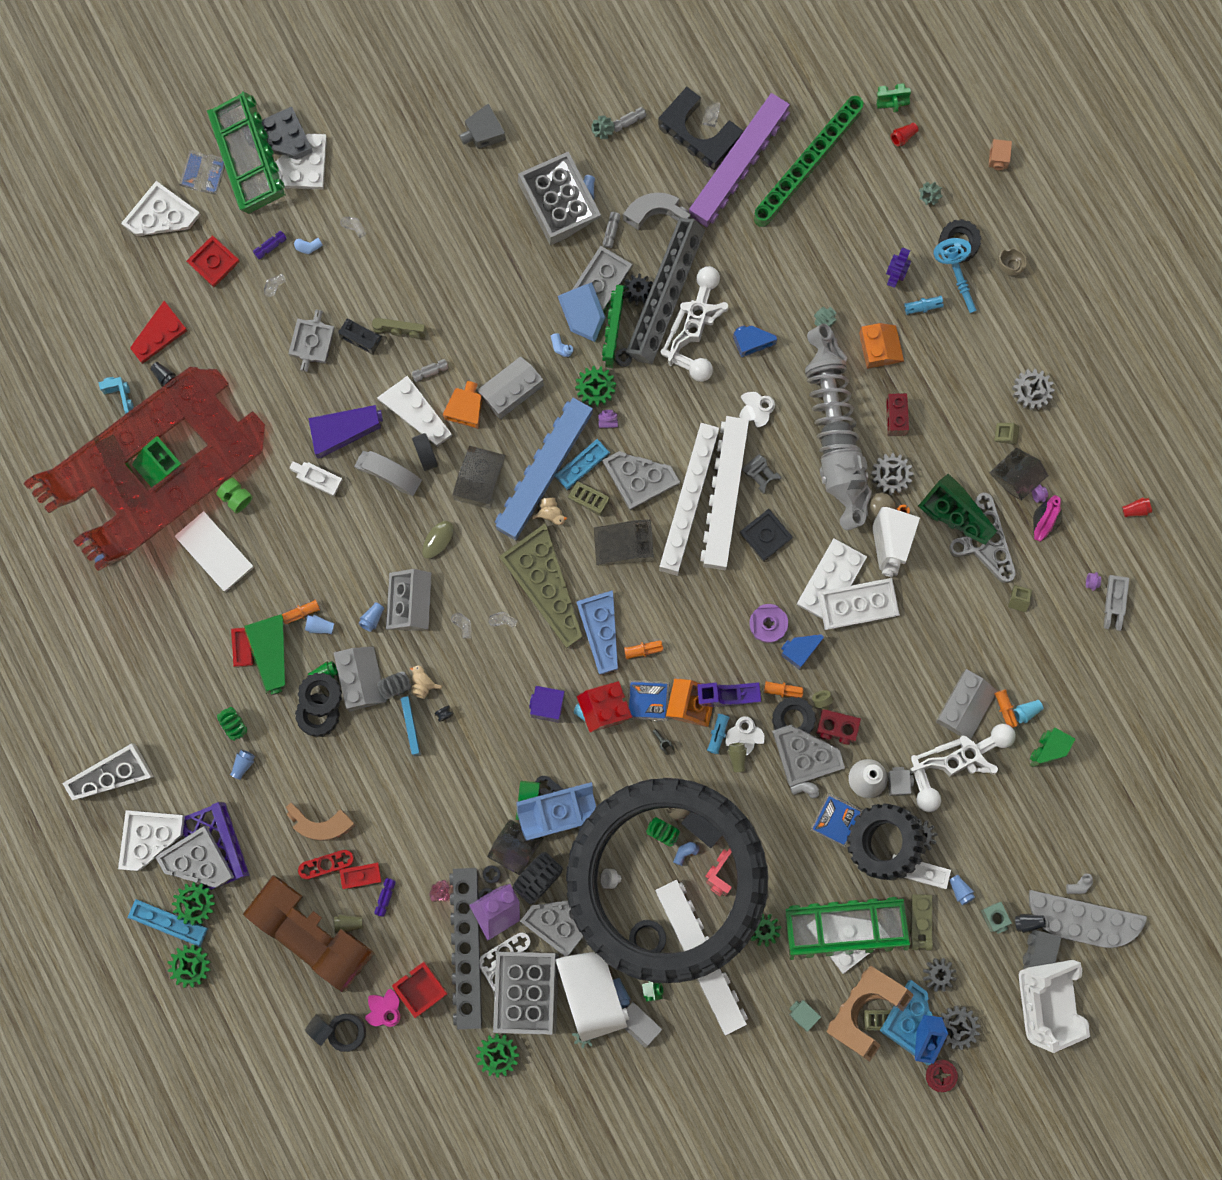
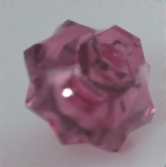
M442 880L432 885L431 891L428 894L431 901H448L450 898L448 882Z

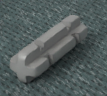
M640 107L635 110L636 112L632 111L621 117V120L613 121L614 131L618 132L622 130V127L626 128L637 122V119L641 120L646 117L645 110Z
M610 213L603 240V246L606 248L613 247V239H615L620 220L619 213Z
M442 359L437 364L432 363L422 367V370L417 369L413 371L412 376L417 382L422 380L423 377L427 378L439 373L440 370H447L448 364L445 359Z

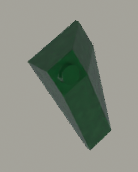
M949 474L940 479L918 505L931 519L937 522L941 521L951 529L960 530L966 536L984 545L997 532L996 528L963 486Z

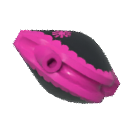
M1052 496L1035 510L1033 515L1035 540L1041 542L1060 526L1062 522L1060 497Z

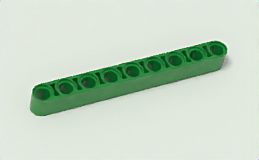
M851 96L757 206L754 214V222L757 226L765 227L772 221L858 119L864 104L861 97ZM856 105L858 109H852L850 106ZM844 118L847 120V122L842 123L839 121V119ZM834 132L836 135L829 136L827 133ZM821 145L825 149L819 150L816 146ZM811 159L813 163L808 164L804 160ZM798 172V173H800L802 176H801V177H795V176L793 175V173ZM787 186L790 188V190L784 191L781 189V187ZM770 200H777L779 203L773 205L770 203ZM760 213H764L767 215V217L763 219L760 218L758 215Z

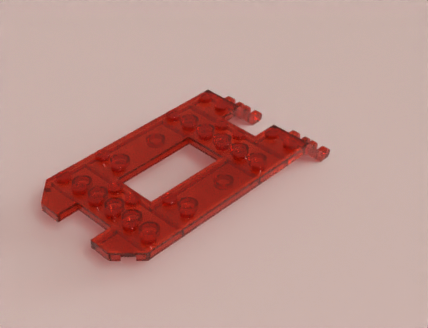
M188 367L56 467L31 476L24 482V485L27 489H30L36 483L40 482L42 484L32 492V495L38 497L37 501L39 503L45 502L50 497L54 498L44 508L48 513L53 512L58 507L77 501L92 488L97 491L116 515L102 526L80 534L73 540V543L79 547L87 540L92 542L82 549V553L84 555L90 553L87 556L89 561H93L98 555L102 554L104 558L94 564L97 571H100L107 565L126 558L263 452L265 424L254 411L238 422L218 400L216 395L228 387L229 383L217 369L208 368L206 370L198 369V367ZM185 419L207 446L151 489L147 490L125 464L138 455L142 448L156 436L160 438Z

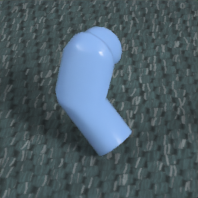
M319 238L310 243L302 239H296L294 242L295 249L305 254H311L323 246Z
M559 333L552 334L551 340L554 351L564 357L571 356L573 347L563 344Z

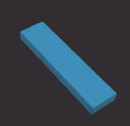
M135 899L127 917L201 947L209 929L197 923L195 926H192L191 921L186 925L183 923L184 918L178 920L177 915Z

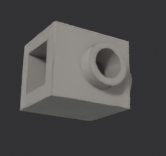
M904 767L892 768L893 771L888 772L889 796L910 795L911 786H914L913 775H910V770H904Z

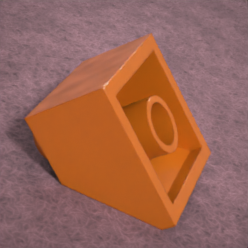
M878 323L861 327L859 335L867 369L904 362L896 325Z
M674 679L666 716L678 721L708 727L713 707L699 704L697 684L700 683L686 679Z

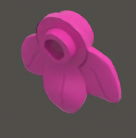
M388 989L384 997L370 995L368 997V1005L372 1012L365 1017V1020L373 1026L384 1024L385 1026L393 1027L397 1025L401 1017L398 1010L400 1001L397 994L393 990ZM389 1013L394 1014V1019L391 1021L387 1018Z

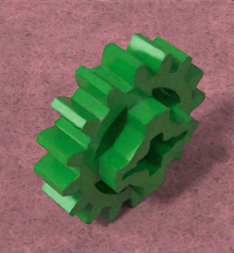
M592 366L591 371L585 368L586 373L580 372L579 376L581 379H576V383L579 385L575 386V391H580L577 393V397H583L582 403L588 401L589 407L593 403H595L596 407H599L600 402L606 405V399L612 400L610 394H615L613 388L616 387V382H611L614 380V376H608L609 370L603 372L602 366H600L599 370ZM593 384H597L598 389H594ZM603 391H607L603 396L600 397Z
M195 882L192 883V887L185 884V890L179 888V896H173L177 899L176 902L172 903L173 906L177 907L173 913H179L177 919L182 920L184 918L183 923L186 925L189 921H191L192 926L196 925V921L202 925L203 918L209 920L208 914L215 912L211 909V906L216 905V903L211 902V899L215 896L213 894L209 895L211 889L206 888L204 890L203 884H200L199 887H197ZM195 891L191 896L185 897L187 893ZM203 895L206 898V905H204L202 900ZM187 901H194L198 903V905H200L201 908L193 907ZM182 903H183L184 906H185V909H186L185 912H183V910H182V905H181ZM200 911L203 912L201 915L193 917L196 913Z
M184 945L183 951L177 948L178 954H171L173 961H168V964L172 965V968L167 971L173 972L170 979H177L176 985H180L183 982V988H187L190 983L191 988H194L195 982L201 985L203 984L202 978L208 979L205 973L206 971H211L207 965L212 962L206 960V957L209 955L208 953L202 954L203 948L200 947L196 950V945H192L189 949L188 945ZM186 953H194L197 957L190 958ZM180 960V966L177 969V963ZM187 962L193 963L191 966L192 970H186ZM200 964H202L201 972H199ZM188 974L192 979L187 980L182 978V976Z
M496 1033L494 1039L489 1035V1041L482 1040L481 1042L484 1046L477 1047L481 1051L480 1054L476 1055L477 1058L481 1059L477 1065L483 1064L482 1072L488 1070V1076L496 1073V1078H499L501 1072L504 1076H507L506 1070L513 1071L514 1069L511 1065L518 1064L514 1060L515 1057L519 1056L518 1053L514 1052L518 1046L512 1047L513 1039L507 1041V1035L500 1038L499 1033ZM499 1042L496 1048H488V1045L491 1043ZM505 1045L508 1046L511 1052V1057L506 1055V1052L504 1050ZM500 1050V1055H502L504 1058H499L497 1061H495V1056H493L491 1053ZM484 1054L489 1056L490 1066L486 1063ZM502 1062L508 1064L502 1069H496L498 1064Z

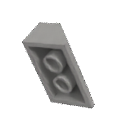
M520 356L476 391L500 420L542 388L544 382L532 365Z
M410 569L389 573L387 630L419 631L428 629L431 572Z
M374 646L334 652L344 701L349 712L387 703L378 690L377 684L381 681V675Z
M966 669L960 676L936 723L959 736H966L971 740L997 690L985 679Z

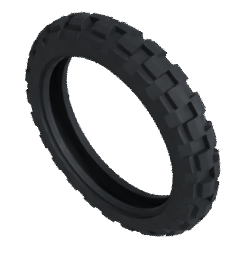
M678 778L649 779L616 791L612 796L603 800L592 814L586 818L579 829L575 841H573L569 853L570 858L566 871L567 898L569 908H571L574 917L573 920L579 932H581L591 949L605 960L604 962L616 970L639 980L653 983H681L704 977L729 963L749 943V940L757 930L766 907L769 880L768 865L761 840L755 828L741 810L728 798L705 785ZM659 808L687 810L710 822L728 843L737 869L736 897L731 912L724 924L704 943L677 953L650 951L627 940L609 921L602 907L598 892L599 863L611 837L631 818L646 811Z

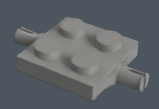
M315 310L313 320L297 319L288 354L303 360L300 371L308 372L310 362L326 364L335 328L320 322L323 314L321 310Z

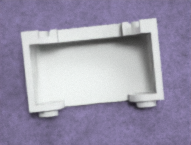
M881 507L872 528L879 569L883 575L888 577L898 575L900 564H905L920 517L892 508Z
M595 952L556 959L574 1022L582 1042L628 1027L626 1023L629 1020L626 1008H621L608 967L609 964L604 962L605 960Z
M1068 960L1028 967L1019 972L1027 1038L1032 1044L1052 1053L1090 1037L1088 1021L1078 1015L1076 1011L1073 980H1078L1082 977L1080 962Z

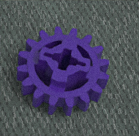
M902 247L899 256L893 255L886 272L890 276L887 282L888 286L895 288L898 280H904L911 261L907 260L911 250Z

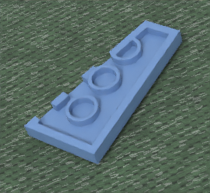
M613 590L577 601L576 603L599 675L618 670Z

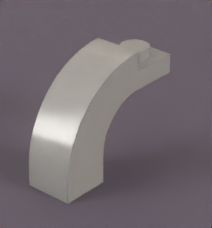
M650 193L639 197L630 204L623 214V221L639 230L643 223L655 214L668 215L677 222L679 218L690 219V214L686 208L678 207L679 198L666 193Z
M363 451L354 466L359 471L374 475L389 483L400 492L411 496L415 494L422 479L406 468L372 451Z

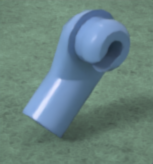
M694 842L680 846L673 863L682 866L687 855L699 853V846Z

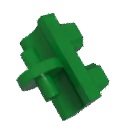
M904 83L897 84L895 90H888L887 86H879L876 100L877 109L892 108L893 112L896 113L898 112V107L910 105V88H906Z

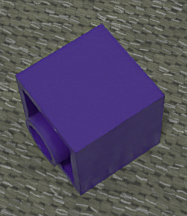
M536 686L534 694L531 695L529 705L531 718L560 723L565 691Z

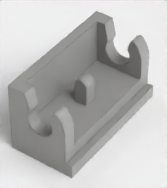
M632 1002L626 1009L629 1020L626 1021L628 1027L624 1029L646 1048L662 1029Z

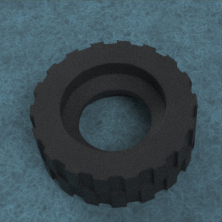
M964 219L953 220V222H949L943 228L938 244L944 240L951 239L956 233L965 234L971 245V253L965 260L959 263L967 262L979 250L981 245L980 231L970 221H965ZM952 245L947 246V247H945L943 250L946 251L949 247H953V246H952Z
M314 673L307 676L302 681V684L299 685L298 701L301 707L309 714L318 717L328 716L330 713H334L337 707L339 708L340 701H342V690L339 683L332 676L325 673ZM322 685L329 690L330 696L327 702L316 704L311 700L310 694L314 687Z
M314 693L310 695L311 700L316 704H324L329 699L324 694ZM300 703L297 705V710H295V719L299 728L309 736L324 737L326 734L329 735L339 723L340 713L338 712V707L334 713H330L326 720L319 725L312 724L309 721L308 712L301 707Z
M799 697L784 699L776 706L772 715L774 730L787 726L784 716L789 710L794 709L800 711L803 715V723L798 729L810 734L816 722L813 707L808 704V701L802 700Z

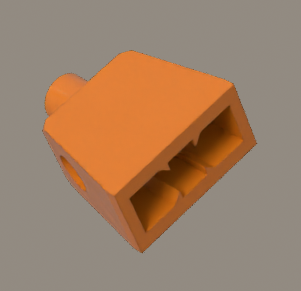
M467 381L464 390L459 388L454 390L443 412L444 420L479 429L482 396L475 393L477 383Z

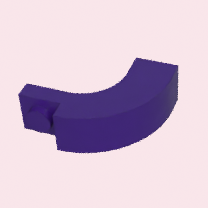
M717 682L697 684L699 704L702 706L726 707L762 702L759 682L737 685H720Z

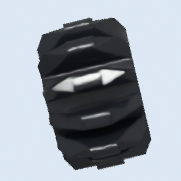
M640 273L638 278H635L632 274L631 280L626 279V285L624 286V298H629V303L635 301L636 306L639 305V301L645 305L653 285L652 281L648 282V276L642 279ZM637 287L641 288L640 292H636Z

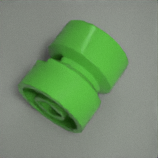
M233 477L220 486L216 495L224 503L228 502L227 506L236 514L248 506L253 496L245 488L241 489L242 485Z

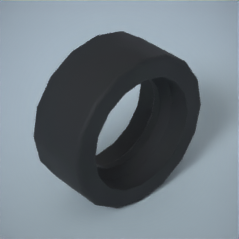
M423 433L412 437L423 470L427 471L438 467L427 434Z
M642 920L636 923L631 929L629 941L637 945L636 935L638 931L644 927H651L657 931L659 943L655 949L650 951L661 952L666 944V933L663 927L652 920Z
M341 1014L330 1022L329 1025L332 1026L333 1031L328 1036V1040L334 1049L341 1052H350L363 1044L366 1037V1028L364 1022L358 1016ZM343 1021L353 1022L358 1029L357 1039L349 1045L340 1043L335 1036L337 1025Z

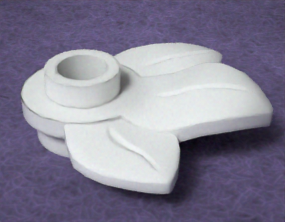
M747 392L741 395V399L746 406L741 410L739 417L749 419V421L754 420L757 428L764 426L769 421V414L774 410V400L769 396L761 397L757 392ZM767 403L769 407L765 409L762 407V404Z
M741 717L737 720L735 727L728 730L726 745L745 743L747 756L753 750L755 743H764V733L755 726L751 718ZM743 723L748 724L749 728L747 730L742 729L741 725Z

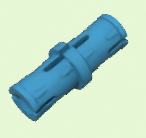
M942 296L904 303V307H906V315L943 308L944 304L942 303Z
M718 714L714 730H711L710 733L712 737L707 749L708 752L719 754L722 740L726 737L725 730L730 719L729 716Z

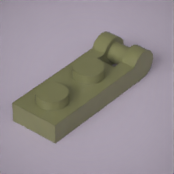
M375 318L372 321L373 329L377 334H382L385 331L395 336L406 334L416 339L426 335L424 324Z
M911 895V950L921 948L926 951H932V895ZM918 935H925V941L918 940Z

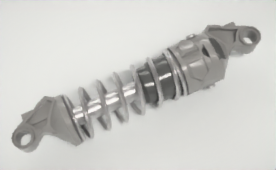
M821 324L810 330L807 334L808 341L818 349V352L805 368V375L809 378L807 380L808 383H821V389L815 390L809 395L813 398L823 397L824 403L813 406V411H826V417L819 418L814 422L816 425H825L821 433L817 435V438L821 439L822 448L819 451L823 453L820 476L822 483L825 484L826 492L836 497L846 507L840 518V524L844 530L849 531L865 523L866 516H868L867 504L872 491L867 485L868 473L865 472L867 461L856 444L859 435L852 431L856 426V421L848 417L854 411V407L846 403L851 398V393L844 389L848 385L849 380L842 376L847 369V356L839 348L837 338H835L831 328L827 324ZM835 378L844 379L845 384L837 388ZM838 392L847 393L848 397L839 402ZM840 406L849 407L850 411L842 416ZM843 420L852 421V422H853L852 426H851L849 423H847V422H845V421H843Z

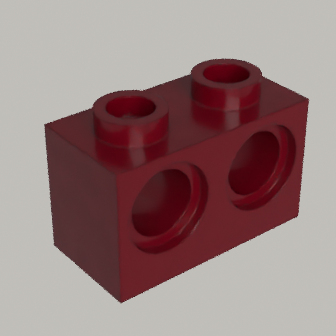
M907 393L888 394L886 398L887 436H906L909 431Z
M823 709L816 734H819L820 738L825 740L835 738L839 739L841 744L850 745V743L856 741L861 718ZM824 722H832L834 725L833 730H826L823 726ZM843 726H850L852 734L845 735L842 730Z

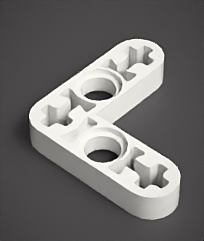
M518 933L480 957V968L494 992L495 984L492 979L496 972V960L491 963L492 967L489 968L488 966H483L484 958H493L494 955L492 953L494 951L499 952L500 948L507 946L510 952H514L513 947L508 943L512 941L514 945L518 942L519 936L521 938L526 937L527 941L525 942V947L521 945L516 947L517 952L525 951L531 943L530 937L527 934Z

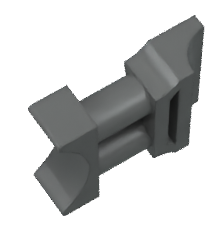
M760 454L742 468V471L747 476L753 478L760 487L758 489L762 494L765 493L768 482L782 478L778 473L774 474L767 466L766 459ZM762 471L768 480L765 481L759 472Z

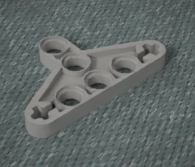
M981 493L975 499V503L981 511H984V504L979 502L982 498L989 501L986 504L987 510L991 508L992 511H986L984 514L985 516L991 515L994 517L995 522L993 526L997 530L996 533L1000 536V541L994 543L989 540L986 545L982 544L981 547L976 548L971 543L972 538L965 536L953 540L949 546V551L955 557L974 553L1000 582L1009 583L1015 577V569L992 496L988 493ZM961 543L964 548L963 552H955L953 545ZM996 552H1004L1006 555L1005 560H997L995 557ZM1008 562V565L1005 566L1006 572L1011 573L1008 579L1006 576L1001 575L1004 572L1003 566L998 568L997 565H1003Z

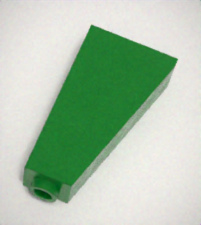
M282 614L244 626L265 693H271V695L281 693L282 689L285 688Z

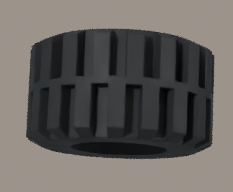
M543 852L521 873L514 882L512 889L526 902L533 904L557 880L562 873L563 867L547 852Z

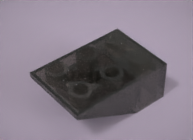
M651 519L594 527L596 565L654 561Z

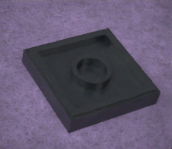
M767 509L739 532L763 562L793 539V536L770 509Z

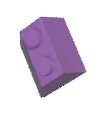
M511 884L500 886L469 905L487 940L520 921L519 900Z

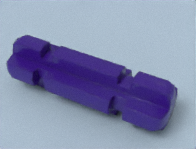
M279 231L275 234V237L272 236L261 244L260 248L254 249L253 253L256 258H263L265 253L268 254L279 246V243L286 241V235Z
M385 879L384 889L382 888L377 902L378 907L376 906L374 911L375 915L385 916L386 906L388 907L392 895L391 890L392 888L394 889L396 883L395 880Z

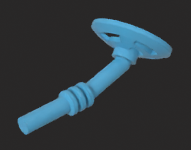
M960 238L944 240L935 247L933 252L934 258L940 263L952 265L957 280L956 285L959 286L958 290H961L959 293L963 295L969 313H973L977 310L969 292V285L966 284L967 280H964L959 262L965 260L970 255L971 245L968 241ZM954 245V247H949L946 251L943 250L947 246Z

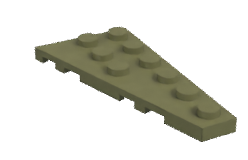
M545 523L500 555L499 558L567 649L579 641L582 635Z

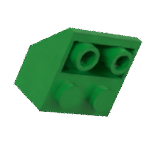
M158 436L141 449L132 463L133 467L155 493L159 492L185 470L184 466Z
M1055 727L1043 732L1038 741L1041 743L1040 746L1034 749L1029 758L1032 760L1030 766L1036 767L1066 757L1075 738Z

